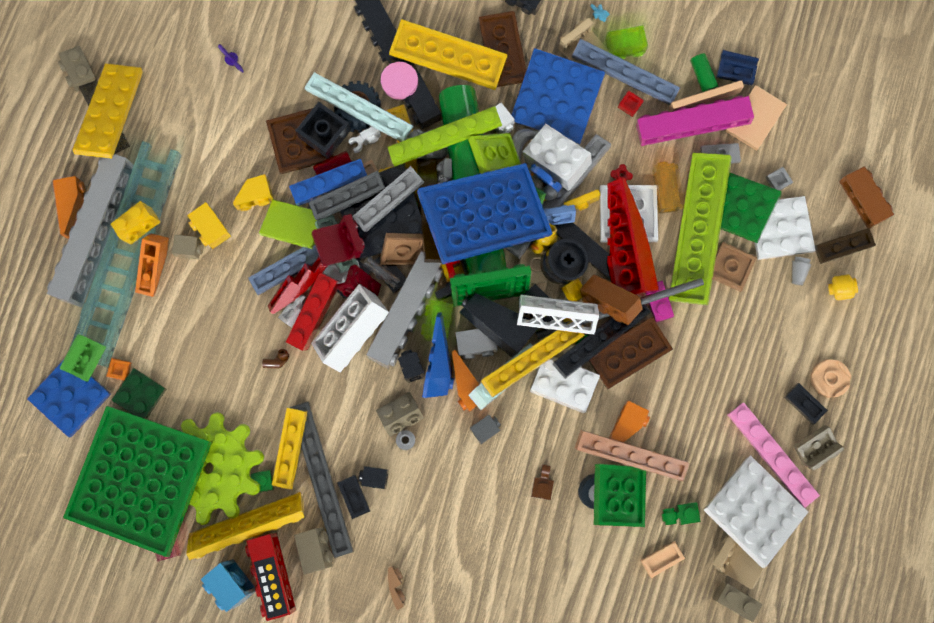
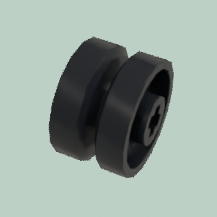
M568 238L561 239L548 247L541 256L540 265L541 271L549 281L562 285L581 277L587 270L589 260L583 245L576 240Z

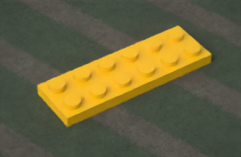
M403 19L400 21L389 51L391 56L493 90L497 88L507 58V54Z
M105 63L73 146L74 154L113 158L143 74L141 67Z
M301 492L242 513L236 518H229L189 533L186 551L188 559L202 558L213 551H221L229 545L239 544L245 539L258 537L269 530H277L285 524L298 522L301 518H304V501Z

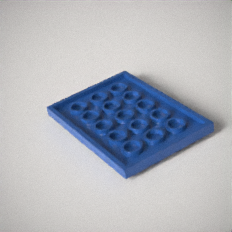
M526 163L417 190L442 264L542 239L553 234Z

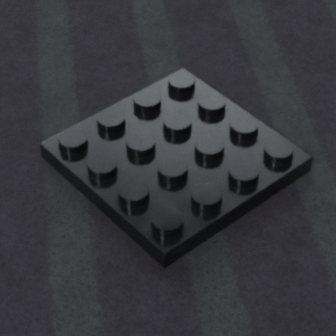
M404 163L380 172L385 187L407 170ZM414 192L367 232H364L358 225L357 232L359 237L363 239L365 247L360 257L355 258L356 261H361L381 253L386 233L422 234L420 208ZM378 194L341 210L342 218L349 214L353 216Z

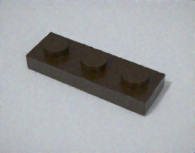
M870 228L815 245V252L820 264L872 248L876 244Z

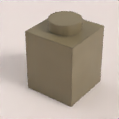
M175 235L172 254L179 258L199 260L204 246L198 237Z

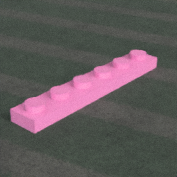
M744 402L728 414L737 428L804 508L820 496Z

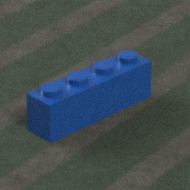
M361 159L290 185L289 188L296 205L300 206L367 176Z

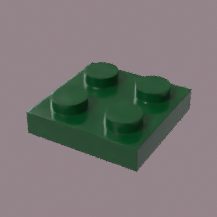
M133 368L111 401L131 414L147 419L167 389Z

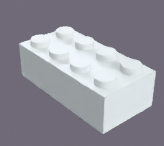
M358 284L311 344L324 364L341 372L349 364L356 352L361 349L365 341L372 336L378 325L385 320L389 312L376 294Z

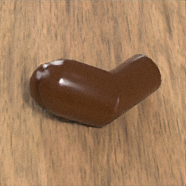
M280 349L274 359H263L262 367L281 368L289 359L287 350Z

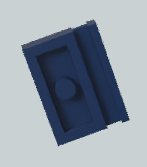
M723 50L716 77L734 82L742 81L743 84L752 86L759 58Z

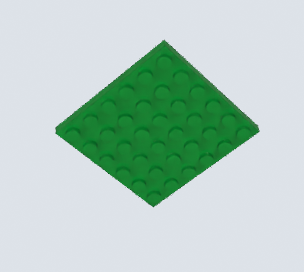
M106 406L63 518L164 557H170L212 442Z

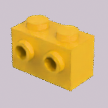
M139 201L113 221L111 226L121 240L131 245L161 221L150 206Z
M207 202L187 215L191 220L188 222L194 231H199L201 234L199 239L205 247L209 245L214 249L231 237Z

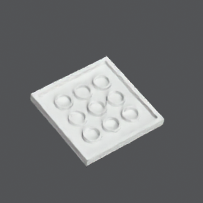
M752 456L745 459L704 508V511L762 568L767 567L808 513Z

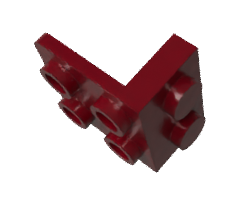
M351 214L343 216L339 224L312 231L311 235L323 266L359 258L365 247L364 241L359 237L357 222L353 220Z

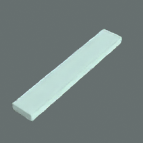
M315 72L305 86V90L400 142L406 140L413 128V125Z

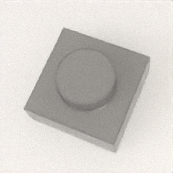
M784 167L766 176V180L771 188L779 191L793 183Z

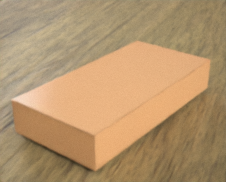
M672 541L640 561L649 577L653 578L684 560L685 557L677 543Z

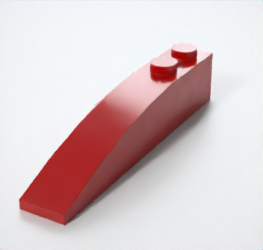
M625 178L607 183V208L610 209V217L607 219V226L610 227V238H607V245H610V256H607L611 283L637 296L658 291L659 287L650 245L630 188Z

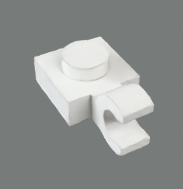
M370 127L361 132L359 136L351 138L349 140L350 145L353 143L358 144L353 149L354 153L360 152L363 144H373L378 141L379 137H381L380 130Z
M300 295L293 304L287 305L278 317L291 328L304 305L302 301L305 296Z

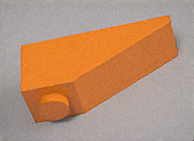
M76 176L53 180L60 235L67 239L70 238V230L77 221V212L82 207L84 192L86 191L84 182Z
M151 233L142 239L135 288L136 293L151 297L155 296L167 256L168 237Z
M454 350L452 357L458 397L460 398L457 402L463 410L467 409L471 412L478 406L468 395L480 384L456 350Z
M630 401L625 402L609 438L625 442L638 432L642 426L646 427L650 419L647 416L649 410Z

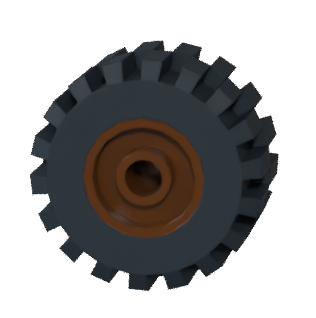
M351 81L348 86L342 85L344 89L381 108L378 92H375L373 86L369 88L368 83L365 82L363 85L361 81H357V84H353V81ZM334 106V112L349 123L350 132L354 133V130H358V133H361L362 129L370 128L369 124Z

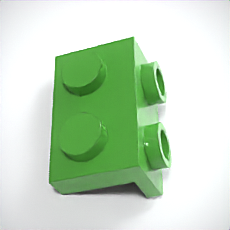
M77 334L60 369L88 382L106 346Z

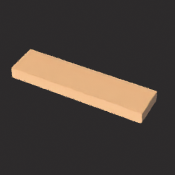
M737 81L673 101L668 110L669 112H674L682 107L693 108L698 104H708L739 94L744 88L743 82Z

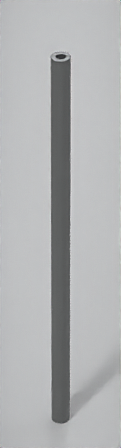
M699 278L641 297V304L644 305L704 285L703 279ZM599 311L598 319L608 317L610 315L603 314ZM585 320L580 324L583 325L592 321ZM543 329L537 331L536 335L540 339L551 335L557 330L548 329L545 331Z

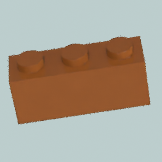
M865 166L846 175L839 181L867 228H872L894 215L892 206L886 202L881 188L876 185L872 173Z
M595 274L580 288L584 303L597 304L598 310L601 313L612 316L618 322L629 325L642 310L639 296Z

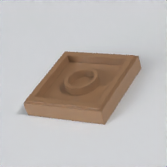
M386 233L380 256V264L414 265L423 248L422 234Z
M721 242L716 254L713 280L742 292L757 257L725 242Z

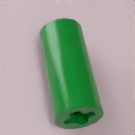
M702 53L691 58L690 62L702 92L718 88V83L706 54Z

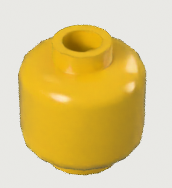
M850 274L834 276L831 281L832 283L828 284L829 295H834L836 300L852 299L855 297V293H858L856 278H852Z

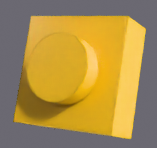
M578 278L561 288L568 301L576 302L582 298L580 288L583 285Z

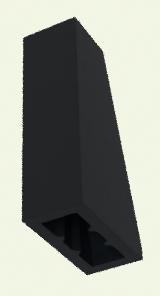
M477 293L471 298L467 296L461 303L463 308L459 313L511 358L520 352L538 329L537 327L517 325L519 313ZM523 316V318H522V319L530 320L529 318H527V317H525V316Z

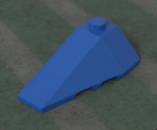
M438 312L432 338L433 346L429 354L430 365H428L425 376L423 398L446 396L449 389L453 390L455 378H451L452 368L442 312Z

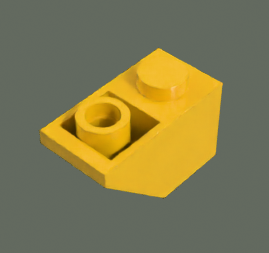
M264 174L245 181L233 201L237 210L247 211L252 206H265L272 199L274 200L267 176Z

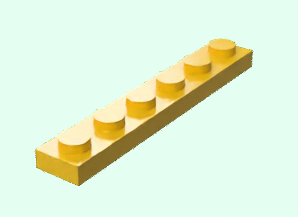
M557 330L483 378L481 382L493 398L582 339L585 335L584 333Z

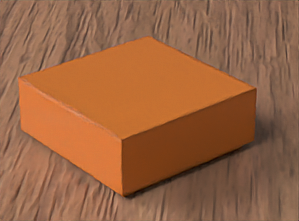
M111 358L106 377L125 381L129 375L132 363Z

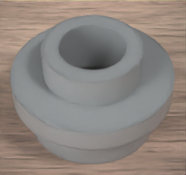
M401 431L396 437V444L402 450H409L415 444V436L410 431ZM405 436L409 438L407 444L402 443V438Z

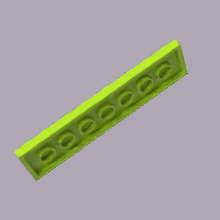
M692 154L671 287L699 278L703 279L704 285L669 296L670 301L699 305L709 304L732 159L731 155Z

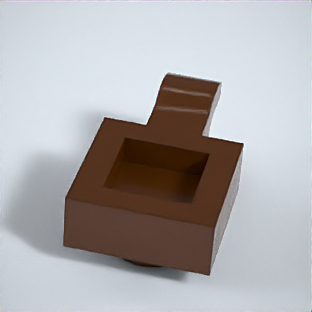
M542 464L540 478L534 477L531 497L551 500L554 480H548L551 466Z

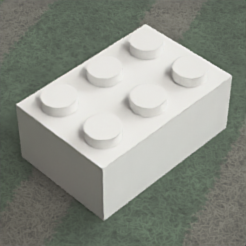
M547 124L543 126L522 151L526 163L539 166L550 174L555 182L558 181L568 191L592 164L590 152Z
M553 357L539 367L530 392L585 413L600 375L579 368L565 379L552 365L558 358Z

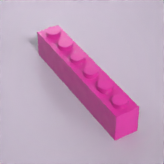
M737 96L728 101L717 100L713 104L706 105L702 103L693 108L682 107L674 112L663 111L654 116L644 115L637 119L636 128L640 145L645 146L749 125L754 119V114L749 96Z

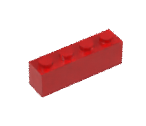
M319 273L286 343L302 351L309 349L338 290L337 285L341 281L325 273Z

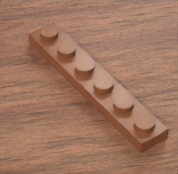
M580 430L575 449L679 481H684L690 464L678 458L585 430Z

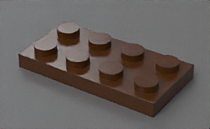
M515 11L478 17L483 46L507 54L497 87L523 83L526 66Z
M653 317L620 336L589 360L595 372L600 375L599 378L608 390L672 351L673 348Z

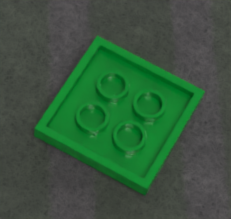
M729 172L720 229L758 244L782 191Z
M595 464L593 525L645 527L646 470L632 466Z

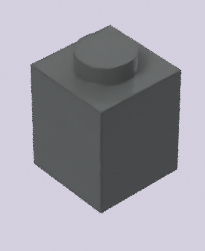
M488 415L470 427V430L482 445L501 431L498 428L501 424L495 416L491 418Z

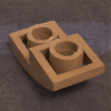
M392 565L388 568V584L396 609L399 610L405 606L404 601L406 597L402 590H397L396 587L402 584L401 579L404 577L399 568L395 569Z

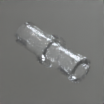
M371 256L367 259L368 262H365L363 265L374 273L377 279H382L393 289L397 286L396 283L401 281L400 278L388 270L387 266H382Z

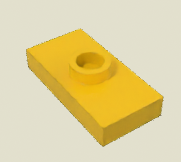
M596 189L567 201L563 205H575L576 210L582 211L588 208L589 204L598 201L601 194Z

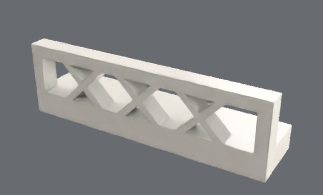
M520 295L517 325L594 334L599 318L598 306L591 303ZM523 313H531L534 315V318L530 320L522 319ZM552 316L554 320L544 322L541 318ZM565 318H571L573 320V322L568 325L563 324L561 321ZM585 320L592 321L591 327H583L580 323Z

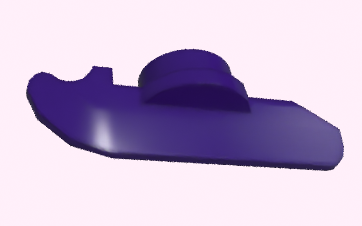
M219 44L218 48L225 55L226 64L235 66L237 70L243 73L244 70L238 63L237 54L228 52Z

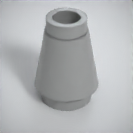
M795 257V260L792 261V284L803 286L811 268L810 259Z

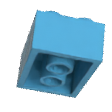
M234 559L219 563L201 578L203 582L202 587L208 594L212 593L216 599L215 604L222 611L228 612L240 606L256 592L255 586Z

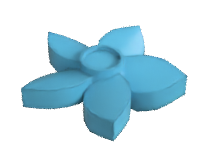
M593 4L590 5L594 10L592 14L594 18H599V20L605 22L610 14L603 10L601 4L598 7Z

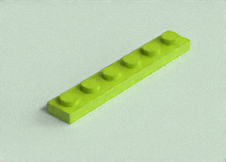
M496 106L387 148L393 165L398 166L464 141L471 136L501 127L502 123Z

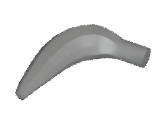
M520 129L514 134L512 140L519 160H521L524 144L528 140L533 139L540 130Z

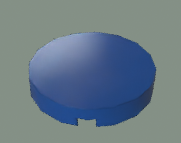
M535 164L530 166L529 171L543 183L548 184L556 192L561 190L562 185L558 181L555 182L552 176Z

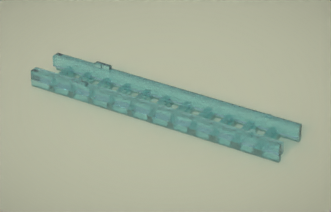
M142 141L115 220L131 208L132 202L138 203L139 201L150 206L160 219L181 158V154L178 151L171 149L166 164H160L147 160L152 145ZM144 168L162 172L160 182L141 177ZM138 185L155 189L154 199L135 195ZM157 225L137 240L139 242L135 253L118 249L117 245L120 238L114 229H111L71 343L72 345L77 334L86 337L89 325L108 330L104 343H100L106 346V349L97 365L109 367L135 292L142 239L151 233L155 234ZM114 254L132 258L129 271L110 266ZM108 271L127 276L122 289L104 284ZM102 289L120 294L116 307L98 302ZM96 307L114 312L110 325L91 320Z

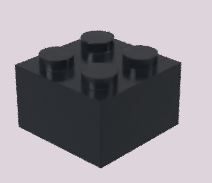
M318 101L295 131L298 138L329 159L350 133L351 128L347 121Z

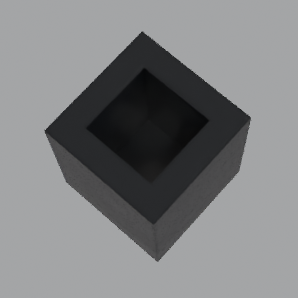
M364 466V470H360L359 482H362L361 486L386 489L389 470Z

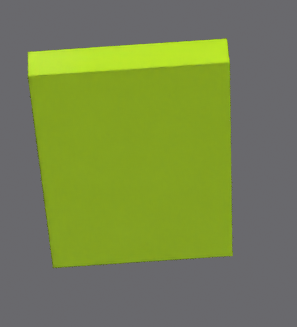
M510 133L475 135L468 138L480 174L521 164Z
M272 199L259 234L313 249L315 243L311 233L314 229H317L315 226L317 220H315L311 209Z

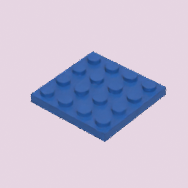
M534 48L512 112V117L516 123L536 130H541L547 124L568 139L580 144L605 72Z

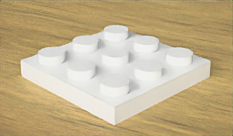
M600 185V242H607V238H610V227L607 226L610 209L607 208V185ZM628 185L639 210L648 242H657V185Z
M805 196L780 199L758 244L754 242L757 260L816 251Z

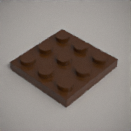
M313 108L266 120L280 175L315 166L327 160L326 157L298 138L295 131Z

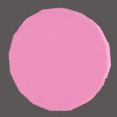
M395 62L388 65L382 72L381 85L389 97L402 100L414 94L418 87V76L411 65L405 62Z

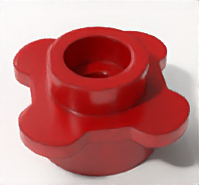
M624 164L619 165L618 169L612 170L610 173L614 181L625 178L627 182V180L633 178V174L628 172L627 166Z

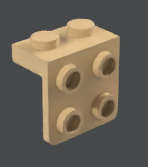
M590 18L578 22L574 27L575 29L570 33L569 31L565 32L561 36L559 50L568 60L583 65L586 64L572 58L580 39L609 52L592 32L594 23Z
M727 534L721 551L714 555V563L712 565L749 589H753L766 567L762 568Z

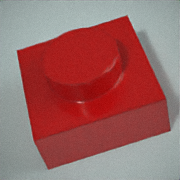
M628 91L617 108L634 117L644 100Z

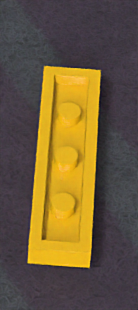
M286 408L272 481L273 486L293 489L307 411Z

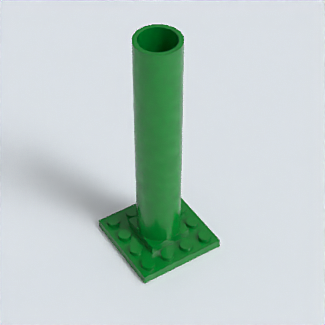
M455 85L444 89L439 94L443 126L479 112L476 91L472 86ZM468 139L447 147L449 159H452L453 180L480 174ZM504 249L466 258L469 275L457 274L454 278H450L453 306L456 307L462 306L461 303L467 296L471 298L475 293L491 301L523 295L530 287L531 268L530 266L519 264L509 269L506 265Z

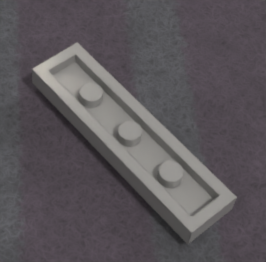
M410 166L352 217L362 230L367 232L421 186L424 181Z

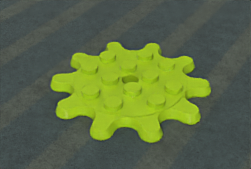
M215 412L210 416L209 423L205 428H198L192 419H185L181 424L184 433L212 442L189 503L190 506L196 509L197 523L200 525L208 524L212 512L219 508L225 512L228 518H236L240 513L239 506L237 505L238 496L242 493L256 495L260 491L259 483L250 477V469L263 462L264 454L259 450L249 451L245 448V440L250 434L248 425L240 424L235 430L227 431L224 427V416L219 412ZM208 463H212L214 467L210 474L204 469Z

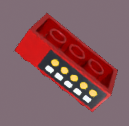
M272 533L247 540L245 550L247 556L251 557L252 565H250V571L252 576L256 577L257 585H255L257 597L261 598L262 605H260L262 617H265L267 622L292 614L297 609L278 534Z

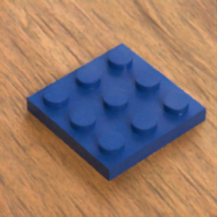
M61 362L27 400L67 437L71 438L107 400L111 393L92 376L87 382L61 370Z

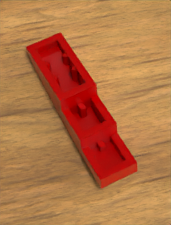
M319 256L312 266L305 263L295 278L290 275L287 276L268 304L270 313L275 314L292 303L316 281L319 273L325 271L328 266L322 265Z

